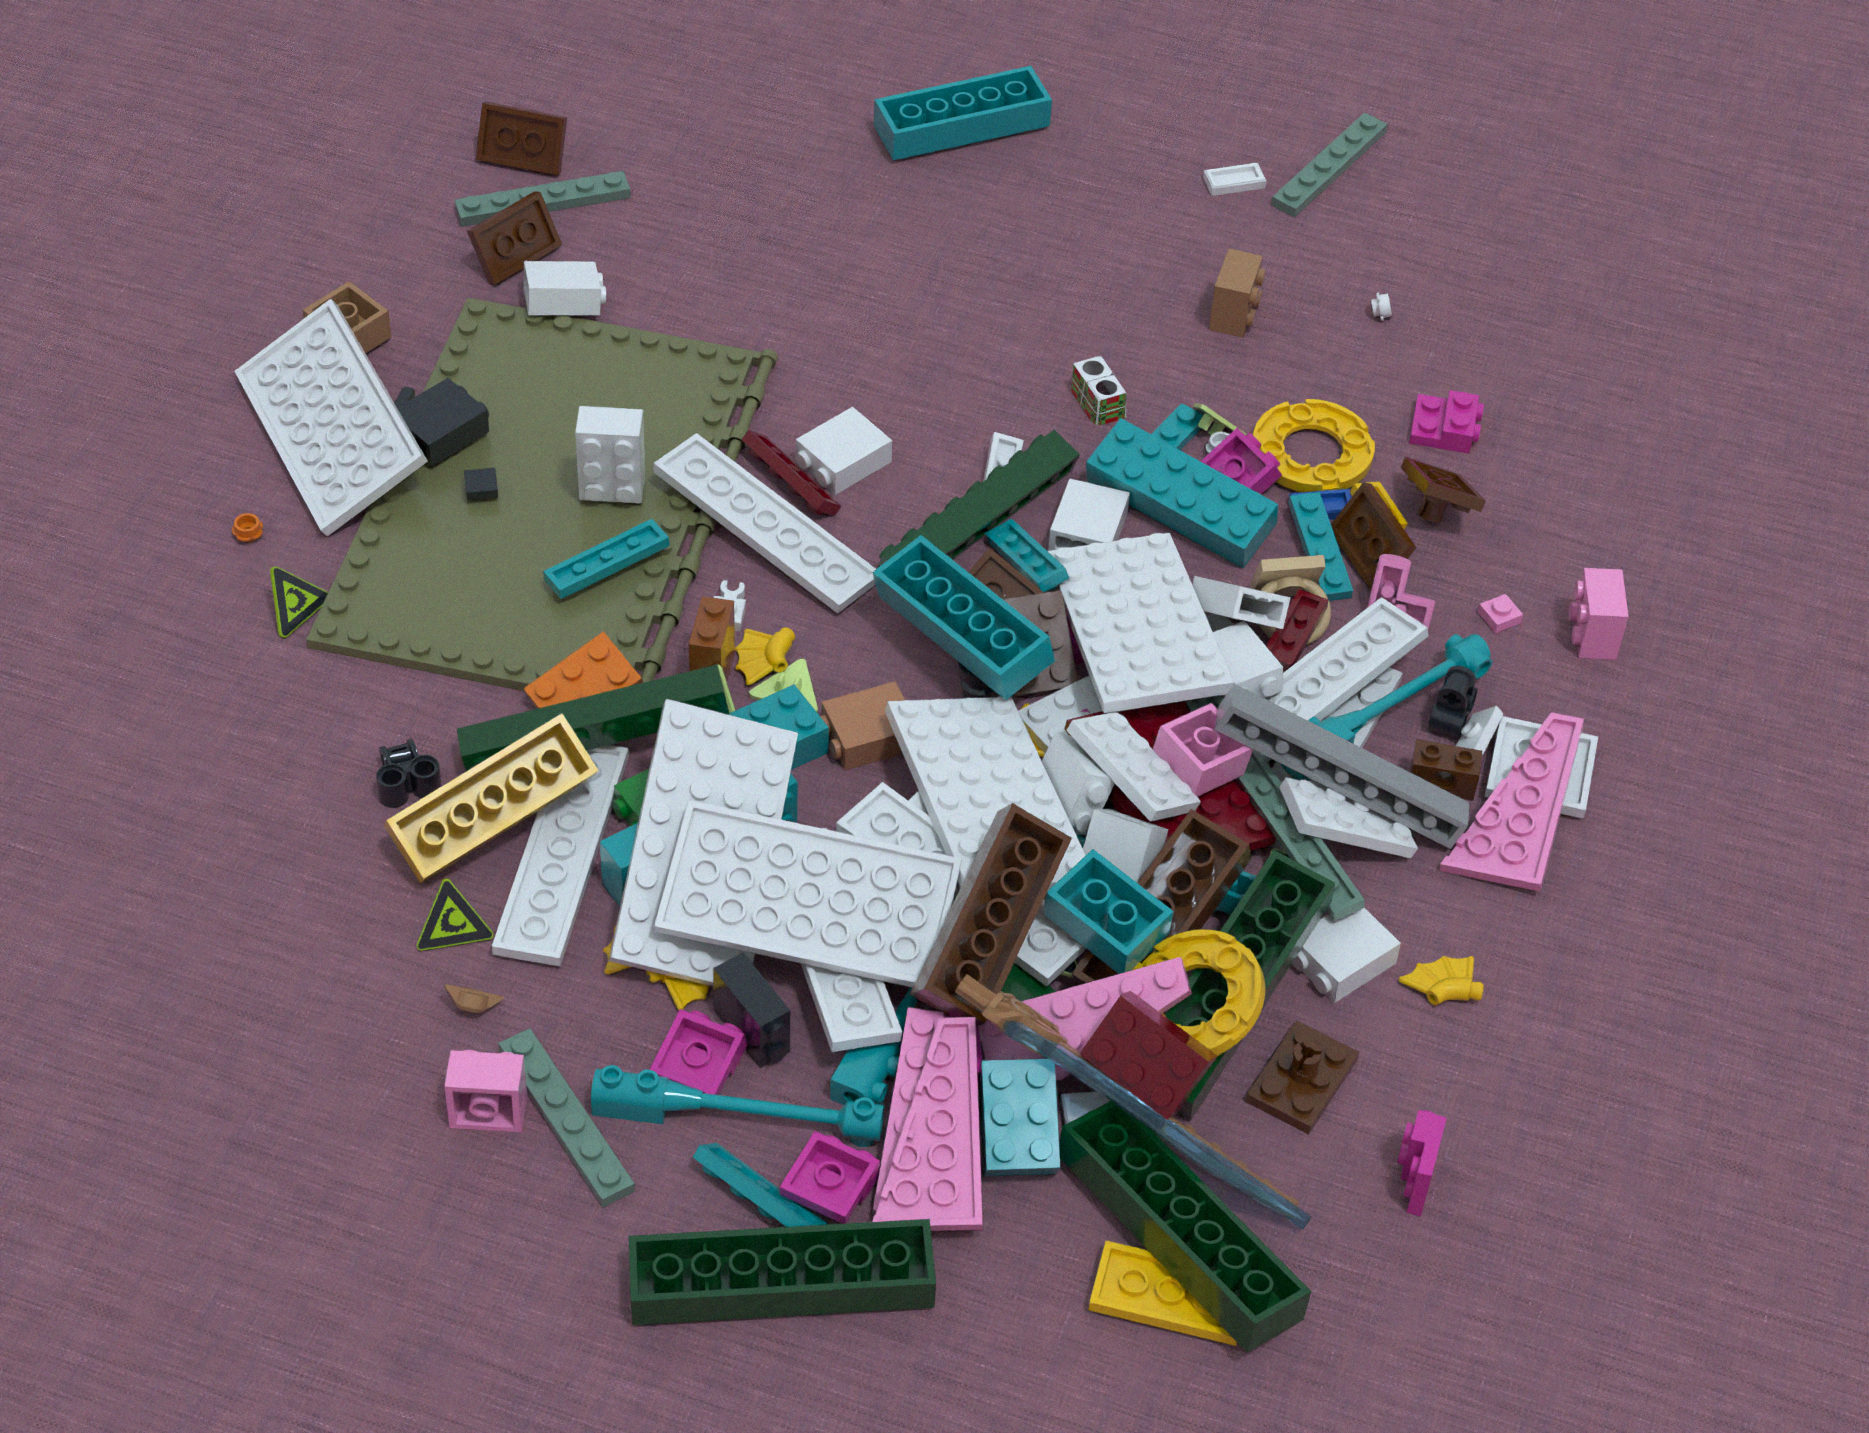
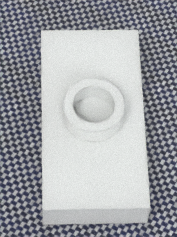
M1497 706L1472 714L1469 722L1463 727L1462 735L1456 746L1482 750L1483 755L1503 717V712Z

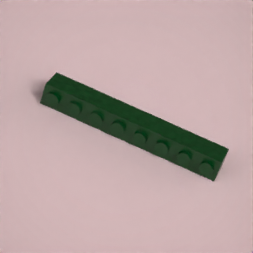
M1055 430L1046 436L1039 435L1032 441L1027 450L1024 452L1022 450L1017 451L1004 467L998 465L982 483L976 481L972 484L963 497H954L941 513H932L918 530L912 528L896 546L893 544L887 546L879 555L881 560L878 567L920 535L954 560L986 536V532L1001 525L1072 472L1080 454Z
M718 665L457 728L460 753L465 770H470L560 714L564 715L585 750L657 733L663 703L666 699L730 715Z

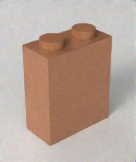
M896 681L822 701L820 717L829 727L830 750L834 759L839 758L844 770L903 754L885 713L887 701L905 700Z

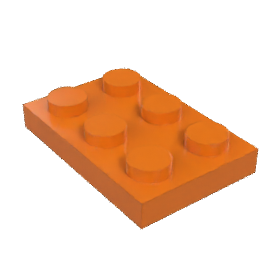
M603 631L526 686L524 691L537 708H542L643 683V680Z

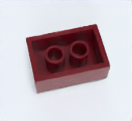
M1132 991L1120 995L1080 1052L1081 1056L1166 1120H1169L1178 1113L1217 1058L1215 1053Z

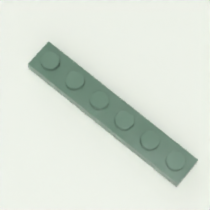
M1363 113L1272 196L1271 206L1295 218L1386 133L1388 124L1374 116Z
M624 171L455 199V209L461 227L483 222L534 191L541 192L549 212L631 198V192Z
M529 1028L499 1042L500 1053L511 1052L524 1055L528 1096L601 1206L605 1207L635 1192V1183L532 1030Z

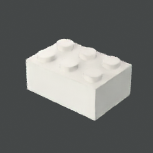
M579 406L575 431L579 500L642 503L646 477L643 410Z

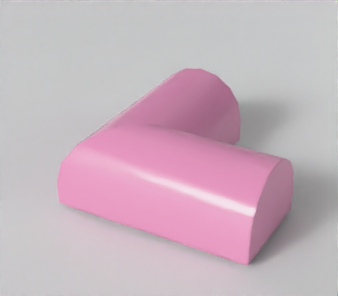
M1392 554L1380 555L1368 607L1382 597L1425 625L1429 630L1436 600L1404 593L1411 561Z

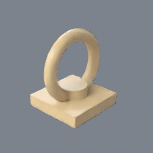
M1324 555L1261 560L1250 582L1251 589L1276 593L1286 597L1296 595L1298 589L1328 599L1323 589L1317 584L1326 567ZM1329 600L1327 610L1307 645L1318 640L1329 626L1331 618ZM1259 624L1263 632L1271 638L1276 627Z

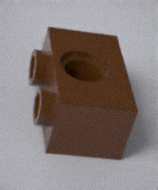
M1416 739L1410 773L1461 799L1473 801L1480 776L1482 750Z

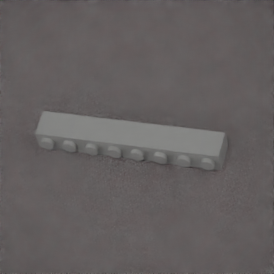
M1235 683L1218 706L1214 730L1449 849L1453 847L1468 827L1469 802Z

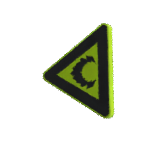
M276 566L270 569L278 634L281 638H284L322 607L328 592Z
M444 879L439 887L416 946L422 951L489 940L493 937V931L451 880Z

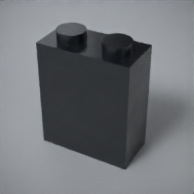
M449 378L397 408L428 461L426 463L430 467L489 432V411L482 402H478L471 397L464 387L458 386Z
M744 953L714 967L713 994L714 1011L724 1023L733 1024L743 1031L747 1041L745 1050L760 1068L771 1062L775 1063L782 1060L790 1052V1009Z

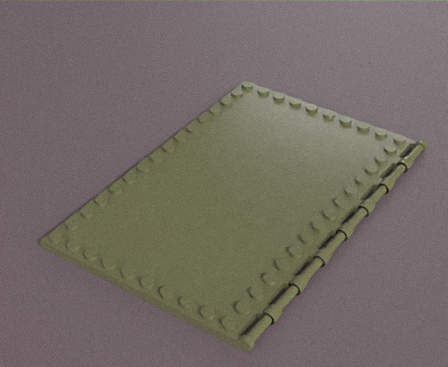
M467 298L424 391L446 378L451 379L458 386L464 387L471 397L478 402H482L489 411V432L432 467L425 463L369 505L306 639L307 647L524 691L526 686L604 631L635 670L643 671L641 675L643 683L654 680L656 673L661 671L666 658L665 649L673 627L678 625L683 613L684 606L682 603L690 582L696 578L701 565L699 558L707 537L712 535L717 521L705 511L698 513L697 505L653 472V464L696 433L718 450L726 448L727 452L725 455L736 462L740 450H743L746 445L742 438L749 430L755 410L762 403L765 395L764 386L771 368H774L777 363V353L771 349L758 352L565 315H528L527 308ZM752 366L759 367L753 384L745 386ZM579 406L643 410L646 477L642 503L579 500L575 437ZM737 406L743 407L737 425L733 426V428L729 427ZM495 468L498 498L467 500L464 470ZM650 519H653L669 537V547L562 599L544 581V570ZM688 534H694L695 536L688 554L680 557ZM671 578L678 579L671 599L662 602ZM659 624L660 628L653 646L648 649L645 648L653 625Z

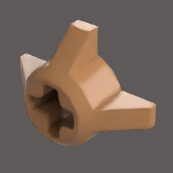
M444 983V988L457 1008L461 1010L483 1013L504 998L502 995L488 993L472 987Z

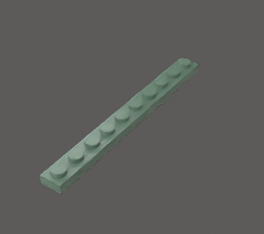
M1217 695L1186 700L1185 702L1189 711L1193 712L1210 703L1218 709L1222 698ZM1253 749L1244 775L1236 778V781L1242 790L1249 795L1250 802L1259 815L1265 819L1266 825L1289 858L1335 882L1332 902L1327 908L1331 918L1335 922L1365 908V899L1323 840L1319 837L1298 832L1279 788L1282 784L1261 753Z

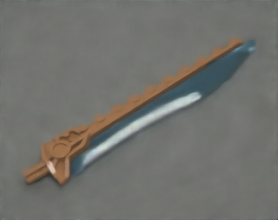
M968 974L960 982L955 992L983 1011L982 1015L990 1020L1000 1032L1034 1053L1048 1058L1159 1135L1195 1164L1231 1187L1286 1217L1302 1230L1309 1223L1311 1216L1298 1207L1299 1201L1297 1199L1287 1196L1275 1188L1270 1180L1262 1179L1247 1169V1165L1244 1162L1236 1161L1225 1154L1217 1143L1212 1142L1211 1144L1195 1133L1196 1129L1191 1125L1187 1124L1185 1126L1173 1117L1166 1120L1081 1056L1080 1052L1067 1043L1068 1040L1060 1035L1057 1025L1030 1006L1017 1000L1014 995L1000 991L996 995Z

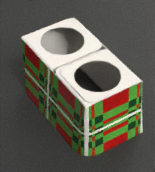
M1102 356L1074 363L1071 392L1091 422L1096 425H1104L1118 421L1120 418H1126L1127 393ZM1102 382L1111 395L1099 393L1096 390V385Z

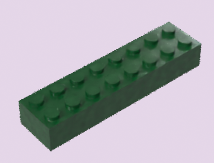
M1273 850L1221 929V932L1234 936L1238 942L1247 949H1250L1258 961L1265 980L1263 1008L1332 902L1335 882ZM1196 968L1188 981L1192 994L1171 1007L1165 1015L1173 1023L1180 1024L1181 1026H1196L1204 1021L1206 1023L1212 1019L1213 1014L1225 1005L1228 995L1227 981L1222 974L1209 968ZM1243 1039L1229 1050L1217 1056L1180 1108L1178 1114L1190 1121L1192 1120Z
M1115 1098L1062 1126L1059 1140L1060 1159L1247 1353L1304 1320L1312 1291L1126 1104Z
M930 1219L628 1236L632 1325L935 1307L936 1276Z

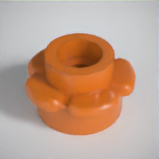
M244 513L234 520L232 534L239 541L253 542L263 534V530H261L263 529V524L256 515Z

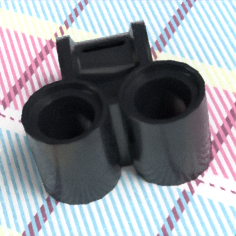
M1452 666L1448 669L1429 719V730L1460 739L1461 731L1466 724L1467 717L1471 714L1478 688L1474 687L1475 675L1468 668Z
M412 738L407 739L405 744L390 748L385 746L379 747L383 766L378 769L376 779L379 801L382 805L389 808H398L408 801L410 793L422 799L442 787L438 760L432 755H418Z

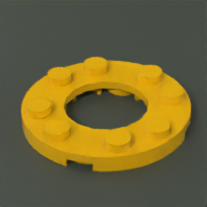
M1305 399V403L1289 405L1287 401L1272 407L1260 417L1253 432V436L1262 445L1259 449L1264 454L1268 451L1271 452L1281 463L1278 470L1282 476L1275 482L1289 489L1296 490L1298 493L1351 488L1354 483H1358L1367 475L1372 466L1375 452V442L1368 433L1369 427L1358 415L1341 405L1318 399ZM1317 429L1327 432L1337 439L1342 446V455L1333 464L1321 463L1316 467H1310L1308 463L1301 465L1292 460L1291 455H1287L1283 443L1286 437L1295 431Z
M1202 929L1173 935L1155 945V951L1142 964L1139 962L1133 968L1135 970L1181 957L1186 971L1195 968H1209L1222 974L1228 986L1225 1005L1213 1014L1212 1019L1206 1023L1204 1021L1196 1026L1176 1024L1217 1056L1229 1050L1246 1036L1256 1023L1263 1008L1265 980L1258 961L1251 950L1238 942L1234 936L1221 931Z

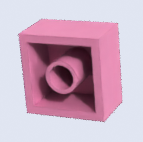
M1584 568L1581 581L1576 580L1574 596L1576 600L1575 602H1570L1569 621H1574L1571 635L1572 645H1577L1578 658L1617 660L1629 618L1623 570Z
M1212 703L1160 726L1153 747L1155 753L1169 764L1170 769L1183 782L1189 785L1196 796H1200L1244 775L1253 752L1252 748L1214 730L1217 708Z
M451 1050L444 1086L449 1128L522 1132L528 1097L524 1055L511 1052L487 1053L475 1050Z

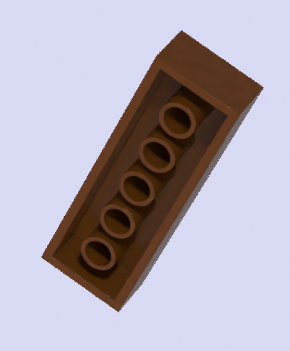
M1014 803L997 811L910 995L939 1012H943L950 1018L975 1017L976 1027L985 1024L987 1018L982 1015L983 1011L955 991L967 974L996 995L1001 991L1072 837Z
M1192 809L1138 882L1140 886L1174 911L1170 934L1165 939L1182 932L1201 930L1251 860L1248 843ZM1153 949L1140 963L1142 964L1144 960L1155 951V949ZM1089 950L1072 972L1075 986L1118 975L1116 971Z

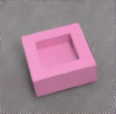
M1506 594L1479 604L1478 614L1494 633L1522 623L1523 613Z

